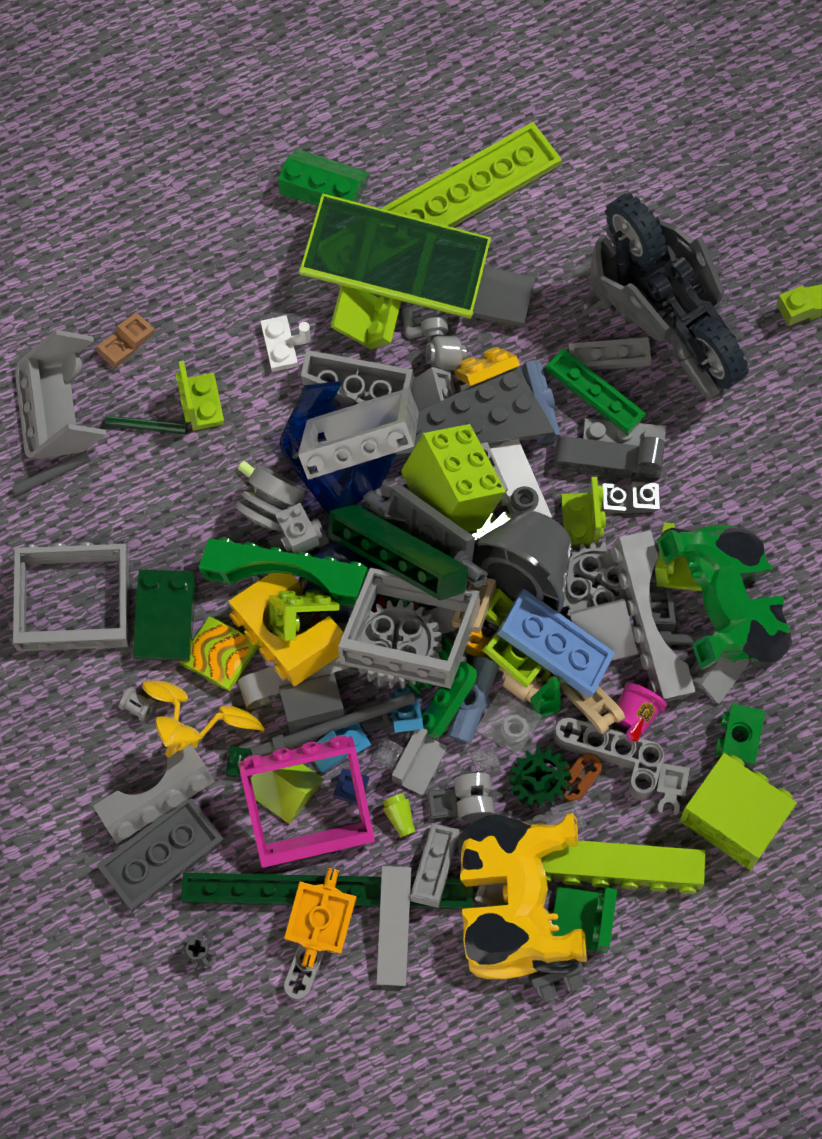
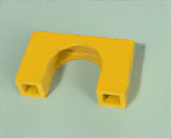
M270 573L228 601L232 609L229 615L238 628L240 626L244 627V633L251 644L257 643L260 646L259 651L268 663L272 661L275 664L274 668L283 681L288 679L295 687L339 657L338 645L344 632L330 616L306 632L297 635L296 640L284 641L279 636L269 632V596L279 595V591H294L296 595L303 594L298 580L293 575Z

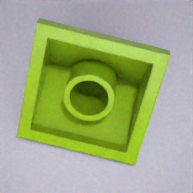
M304 764L259 773L251 777L256 801L289 825L324 782L322 777Z

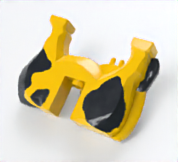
M574 813L566 814L563 820L555 825H530L499 814L487 815L476 820L459 835L460 880L468 887L507 883V885H503L504 902L508 903V905L462 909L465 954L469 962L470 972L477 977L484 979H510L535 972L565 975L576 970L579 967V962H587L586 940L583 930L576 929L564 936H553V932L559 930L558 925L552 924V920L558 919V914H549L544 908L548 887L542 858L551 852L564 850L567 846H579L577 818Z

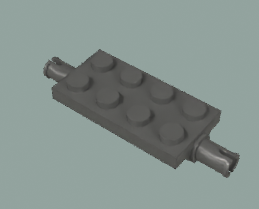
M400 484L391 487L390 498L387 501L373 490L364 495L363 505L376 513L381 519L468 566L466 585L471 582L475 587L479 588L486 583L488 573L472 562L475 543L474 536Z

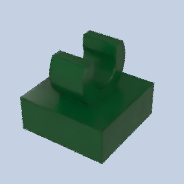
M230 746L226 776L241 778L238 762L244 761L246 757L253 755L251 749Z

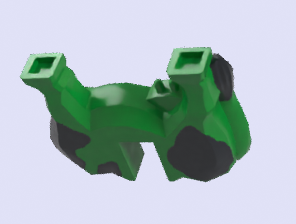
M710 525L691 532L679 528H669L656 539L664 564L671 563L679 557L687 558V566L689 567L691 577L702 588L703 604L716 631L692 643L701 669L711 666L720 658H727L734 663L743 659L773 663L786 654L791 646L792 639L790 628L783 615V595L749 599L743 583L756 581L773 570V567L766 560L764 542L753 532L730 525Z

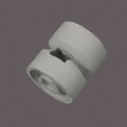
M469 773L454 778L455 796L460 798L457 802L458 820L471 822L487 815H495L493 798L488 796L492 792L489 774Z

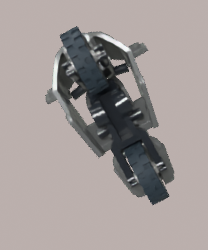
M624 193L609 203L605 210L607 215L605 231L611 242L604 234L600 235L595 243L591 259L590 276L597 303L590 300L579 309L582 313L575 317L576 320H581L597 308H610L613 312L619 310L658 341L667 339L669 344H672L674 347L672 349L674 357L683 367L701 395L704 394L706 399L715 397L724 388L729 389L746 378L748 374L746 367L748 364L747 360L743 357L745 355L742 349H739L740 346L731 327L727 326L714 308L715 305L720 303L724 288L704 240L701 237L692 240L677 226L661 221L658 217L655 218L652 211H648V207L644 203L642 204L638 197H633L631 193Z

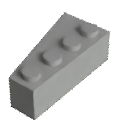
M306 350L301 379L304 386L348 406H353L403 389H411L413 370Z

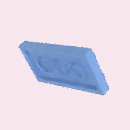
M524 588L518 593L496 633L588 698L595 693L615 654L614 651Z

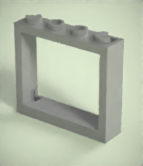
M403 389L308 419L298 453L307 479L414 447L419 411L411 389ZM324 432L325 438L318 439V433ZM404 435H406L408 443L400 445L398 439L404 438Z
M109 541L105 545L81 542L78 546L54 543L50 547H39L29 544V547L14 548L13 644L16 650L41 651L129 647V552L126 544H113V541ZM119 561V628L26 632L27 565Z
M370 568L338 645L340 664L451 689L480 610L479 591L466 587L465 593L439 601L387 570ZM377 594L465 612L448 661L358 641Z

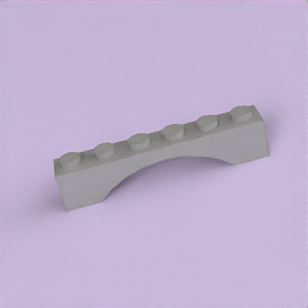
M650 530L621 536L613 543L611 554L613 561L618 563L619 584L626 592L628 615L632 616L634 621L633 635L636 643H639L641 647V665L644 670H647L650 680L648 681V690L660 696L665 702L687 698L695 693L688 664L676 656L658 632L652 617L649 588L652 571L658 559L652 532Z

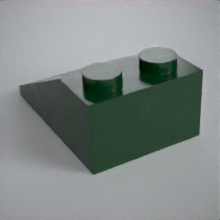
M139 569L136 591L134 659L190 661L197 595L195 571Z

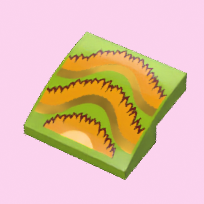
M209 616L192 641L190 661H179V663L183 667L204 676L210 683L230 692L259 648V645L257 643L252 645L246 635Z

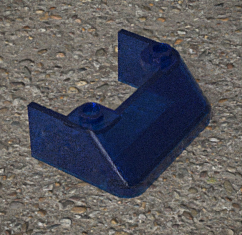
M339 381L304 385L279 441L284 457L329 515L332 510L357 504L363 500L367 492L379 489L397 456L395 453L307 479L298 456L306 422L308 419L336 411L332 403L342 385ZM324 432L318 433V439L325 438Z

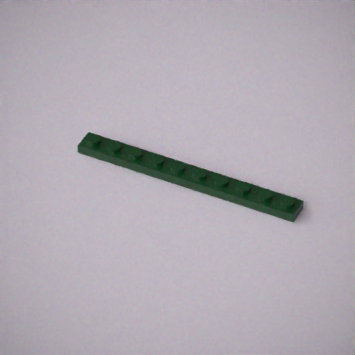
M183 872L181 902L183 904L293 906L299 882L311 885L324 884L326 875ZM337 877L335 888L342 893L357 897L354 907L380 908L381 877ZM411 877L410 895L416 877ZM447 878L439 908L411 901L410 908H473V886L466 887L460 878Z

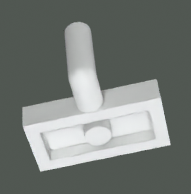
M287 315L262 320L261 327L272 372L298 367L294 346L310 342L309 324L307 322L300 323L299 334L291 336Z

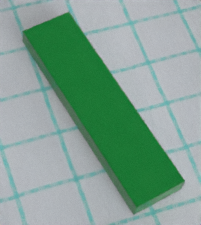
M564 348L546 365L545 370L627 436L645 418L646 413Z

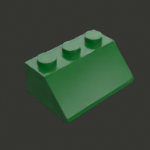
M297 149L287 157L278 177L279 194L315 206H319L322 194L359 203L371 173Z

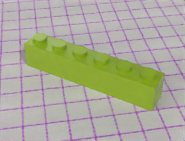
M579 840V846H567L564 850L554 851L545 855L542 858V864L546 873L547 883H550L551 879H560L567 885H579L580 881L592 882V886L609 887V883L621 884V888L629 890L638 889V886H650V890L656 892H665L668 888H677L680 893L695 894L697 890H701L704 886L705 850Z

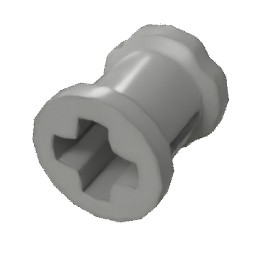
M130 687L123 695L119 703V709L122 711L128 710L138 716L139 721L145 722L153 712L156 700H148L136 693L134 687ZM134 702L140 704L141 708L135 705Z

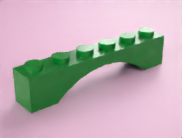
M208 538L199 565V570L205 580L233 584L244 578L259 574H291L318 585L331 596L332 600L340 605L349 607L355 606L369 572L367 567L359 562H350L348 564L339 562L332 557H323L321 559L312 557L304 552H297V554L288 553L277 547H271L270 549L260 548L258 545L250 542L238 544L227 538H219L218 540Z

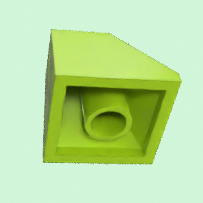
M497 630L484 645L482 651L527 688L543 666L497 635Z

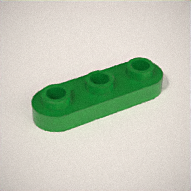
M460 662L451 689L440 687L428 708L422 714L423 728L428 730L427 737L436 739L444 733L475 684L477 671L473 665Z

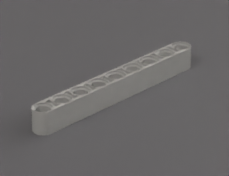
M437 607L424 612V616L432 614V623H438V632H441V636L444 635L447 639L457 637L459 628H455L452 625L456 610ZM399 622L396 624L395 628V646L392 647V649L396 650L398 641H400L399 627L401 623ZM381 628L377 632L385 633L390 629ZM409 630L406 632V634L414 635L418 631ZM338 657L307 679L334 673L337 680L359 672V668L340 664ZM274 666L248 674L238 680L246 708L254 709L281 700L279 686L291 684L288 679L283 681L279 677Z

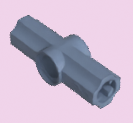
M535 360L528 361L519 366V369L555 431V436L545 438V436H539L535 438L537 443L553 442L560 438L554 413L555 402L551 388L547 387L541 362H536Z
M480 656L475 657L472 664L477 671L475 684L454 715L447 734L449 738L465 744H472L481 715H484L490 708L491 702L488 696L499 667L496 662ZM476 696L475 701L472 704H470L472 698Z

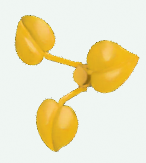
M142 681V688L148 695L160 701L172 702L174 705L173 718L160 716L155 721L157 732L163 744L167 747L165 752L167 758L190 744L197 748L199 741L218 720H224L227 724L239 728L260 730L263 733L266 730L261 722L248 711L234 706H221L219 709L220 713H217L199 733L193 727L181 724L178 721L180 702H187L188 695L183 689L165 681Z

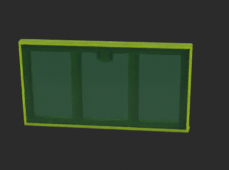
M322 194L304 258L299 268V274L471 319L491 237Z

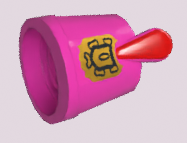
M626 683L617 703L626 718L619 723H614L627 731L626 737L630 742H637L640 737H643L658 714L665 710L667 703L647 688L633 683Z

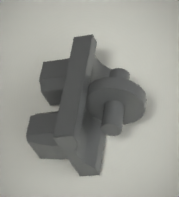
M579 962V967L571 973L561 975L539 972L528 976L530 985L536 989L541 1000L547 1001L558 996L553 982L562 978L568 992L582 988L581 972L584 971L582 962Z

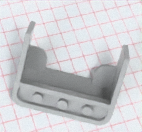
M55 330L18 361L15 378L24 450L27 457L43 459L81 453L107 435L104 429L76 425L71 381L82 369L79 353L94 342L93 336Z

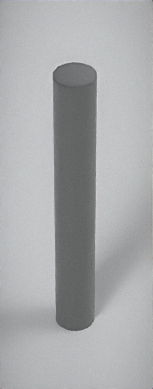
M84 451L13 485L12 488L16 496L91 460L88 453Z

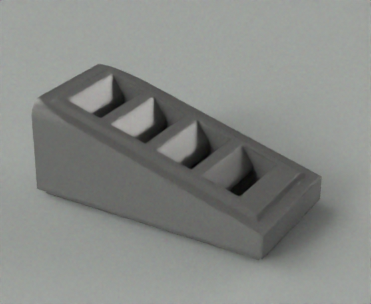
M651 578L649 588L651 612L666 611V613L652 612L658 632L671 631V634H674L676 620L672 589L657 587L656 578ZM650 589H665V593H650ZM651 600H666V602L651 603Z

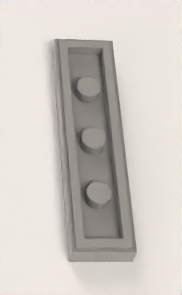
M382 866L377 985L406 986L411 867Z

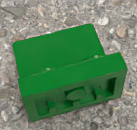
M558 887L554 913L558 914V919L553 920L552 924L558 925L559 930L553 932V936H564L573 930L582 929L585 933L586 950L607 954L611 943L617 889L605 888L603 894Z

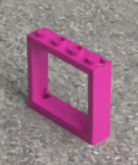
M336 736L331 738L330 741L320 744L309 742L303 744L301 748L293 750L282 748L274 751L271 755L262 757L260 755H251L246 757L244 761L238 762L262 868L375 842L352 736ZM347 754L361 822L266 844L250 775Z

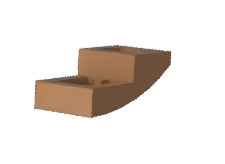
M136 312L117 326L116 333L97 346L96 353L115 369L141 347L155 332V329Z

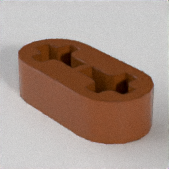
M582 755L569 770L572 780L566 782L572 786L578 780L580 782L577 787L579 794L572 793L569 796L566 794L567 791L563 790L565 802L571 804L579 802L599 777L602 763L596 755ZM593 762L595 772L589 771L585 777L581 776L584 769L582 763L589 764Z

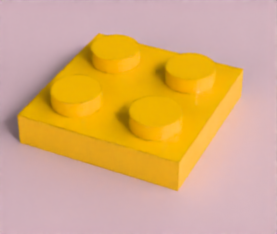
M494 347L486 350L482 357L477 359L470 357L462 360L460 367L455 369L454 372L457 379L472 386L518 367L520 364L517 355L502 348Z

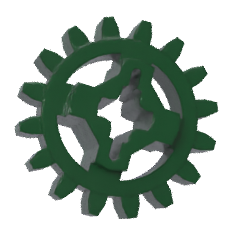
M536 747L535 754L531 755L527 750L525 751L527 758L524 760L519 757L516 758L519 766L510 768L514 776L509 778V782L514 786L511 789L514 796L519 795L518 800L521 804L528 801L530 809L539 804L541 810H545L546 803H550L552 807L556 806V798L564 801L565 796L562 791L571 790L570 784L566 781L572 780V775L568 772L570 768L567 761L562 762L563 758L560 753L553 757V752L550 748L543 754L540 748ZM546 763L551 764L554 767L549 768L548 766H546ZM539 776H543L542 781L537 782L540 779ZM524 787H526L527 790L532 789L533 791H535V794L529 793L524 789Z

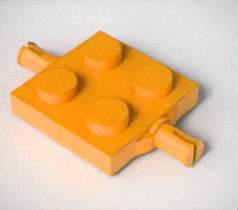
M327 868L324 884L311 885L299 882L284 939L298 943L306 948L301 965L307 967L309 960L308 968H314L317 951H329L340 955L343 951L357 897L342 893L335 888L340 872L336 869L333 872L332 868Z

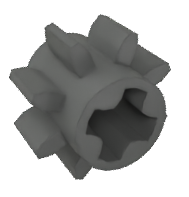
M199 932L197 938H191V936L187 935V945L179 947L180 951L187 953L183 957L182 962L187 964L191 961L195 971L198 969V965L201 964L210 967L209 957L217 955L214 950H209V947L214 944L213 939H208L205 942L202 932ZM198 945H201L205 952H201L198 957H195L191 950H196Z

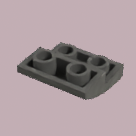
M484 267L472 317L524 327L536 277Z

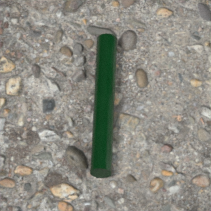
M106 415L105 426L185 435L187 432V424L109 415Z

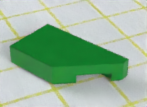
M557 677L552 678L530 698L531 712L535 720L561 711L560 684Z

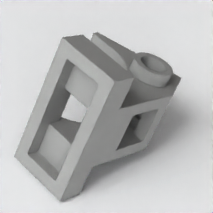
M301 503L275 514L283 534L268 540L270 548H281L293 554H297V552L308 554L329 544L319 519L317 518L310 522Z

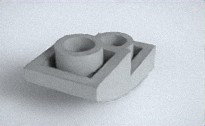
M632 482L630 485L602 484L604 501L601 503L602 511H605V513L655 512L660 509L659 486L656 483Z

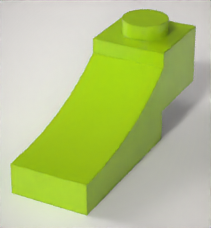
M822 284L811 287H804L802 285L779 295L776 305L788 326L807 318L811 321L822 316Z

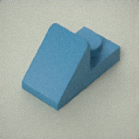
M359 723L343 728L336 733L332 730L317 742L318 744L328 742L331 738L342 735L346 737L352 736L357 754L371 747V743ZM347 754L314 762L321 774L348 760Z

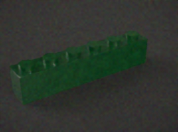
M356 504L330 511L328 537L439 601L465 593L468 566Z

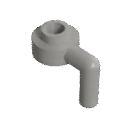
M405 307L402 309L404 333L407 339L424 336L432 340L435 336H444L448 333V323L445 318H428L421 322V326L414 327L412 308Z

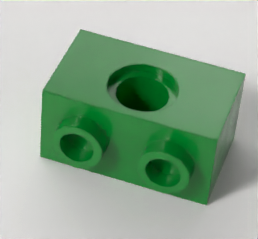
M732 703L728 712L723 711L720 728L725 729L723 738H718L715 754L720 755L719 759L723 753L728 756L734 755L744 762V767L750 771L753 770L756 764L765 710ZM732 733H742L746 741L738 742L734 740Z

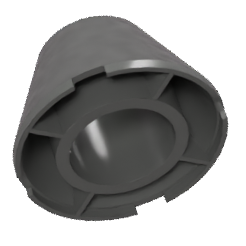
M524 511L476 539L472 562L488 573L487 578L496 580V588L500 589L512 602L515 601L518 593L524 588L559 613L565 601L572 541L567 531L554 519L536 511Z

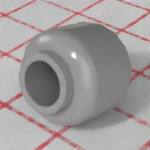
M435 336L431 343L426 345V362L434 368L454 371L460 367L462 360L467 357L466 346L462 345L460 339L456 336Z

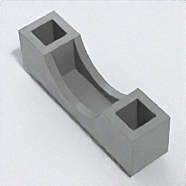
M192 744L167 759L165 775L149 791L137 795H128L117 790L93 805L116 844H118L215 781Z

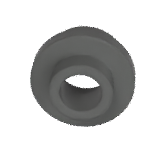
M522 486L512 493L511 504L517 512L534 511L538 506L539 497L534 489ZM528 498L530 502L528 504H522L520 502V499Z

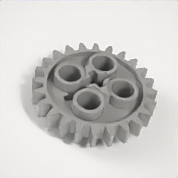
M591 541L589 549H586L585 545L580 543L579 552L571 548L565 601L560 611L568 610V620L571 619L570 612L597 606L596 601L599 599H606L609 602L625 599V603L628 600L625 589L623 590L619 583H612L608 579L612 575L619 576L620 570L618 563L613 561L611 549H606L605 542L601 544L600 548H596L594 541ZM585 564H592L596 570L588 572L583 569V566ZM596 582H599L601 585L597 589L592 587ZM579 587L585 593L577 596L571 592V589Z
M399 600L397 607H393L391 601H388L387 608L383 609L381 605L376 604L377 612L373 613L370 610L358 641L392 648L395 646V628L399 622L401 623L399 627L400 641L397 643V650L440 659L437 652L442 651V643H440L442 641L441 632H438V623H432V614L424 616L423 607L414 611L413 602L405 608L403 607L402 600ZM381 628L390 629L385 633L377 632ZM409 630L418 631L414 635L406 634V632ZM359 668L361 675L367 673L369 682L377 677L378 686L380 687L385 681H388L390 689L394 687L395 682H399L400 686L404 688L405 680H410ZM410 680L413 685L416 684V681Z

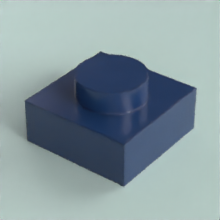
M342 768L333 797L357 805L351 772ZM361 774L364 791L366 792L370 779L369 776Z

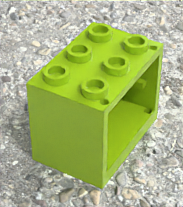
M470 424L423 433L401 470L408 487L414 495L467 532L483 528L506 492Z
M723 753L685 807L680 822L751 871L781 829L797 802L793 800V796L785 789H777L769 784L768 778L760 772L755 771L753 773L744 767L745 764L740 758Z

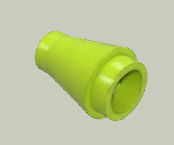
M404 793L382 801L385 807L382 810L397 830L400 838L416 832L409 798L406 799Z

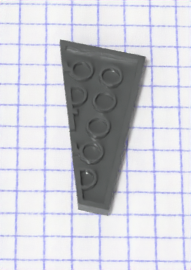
M515 367L419 411L414 447L382 456V459L385 461L409 457L423 433L467 424L471 425L479 442H488L489 446L518 439L525 441L539 436H545V438L555 436V431L520 369ZM404 435V438L398 439L400 445L408 443L406 435Z

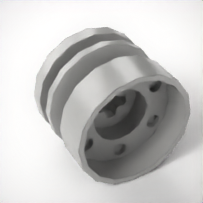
M256 465L248 481L257 488V491L253 493L243 490L241 495L251 501V503L248 504L238 500L235 508L252 522L266 529L282 532L275 514L286 510L287 505L302 504L308 491L286 477Z

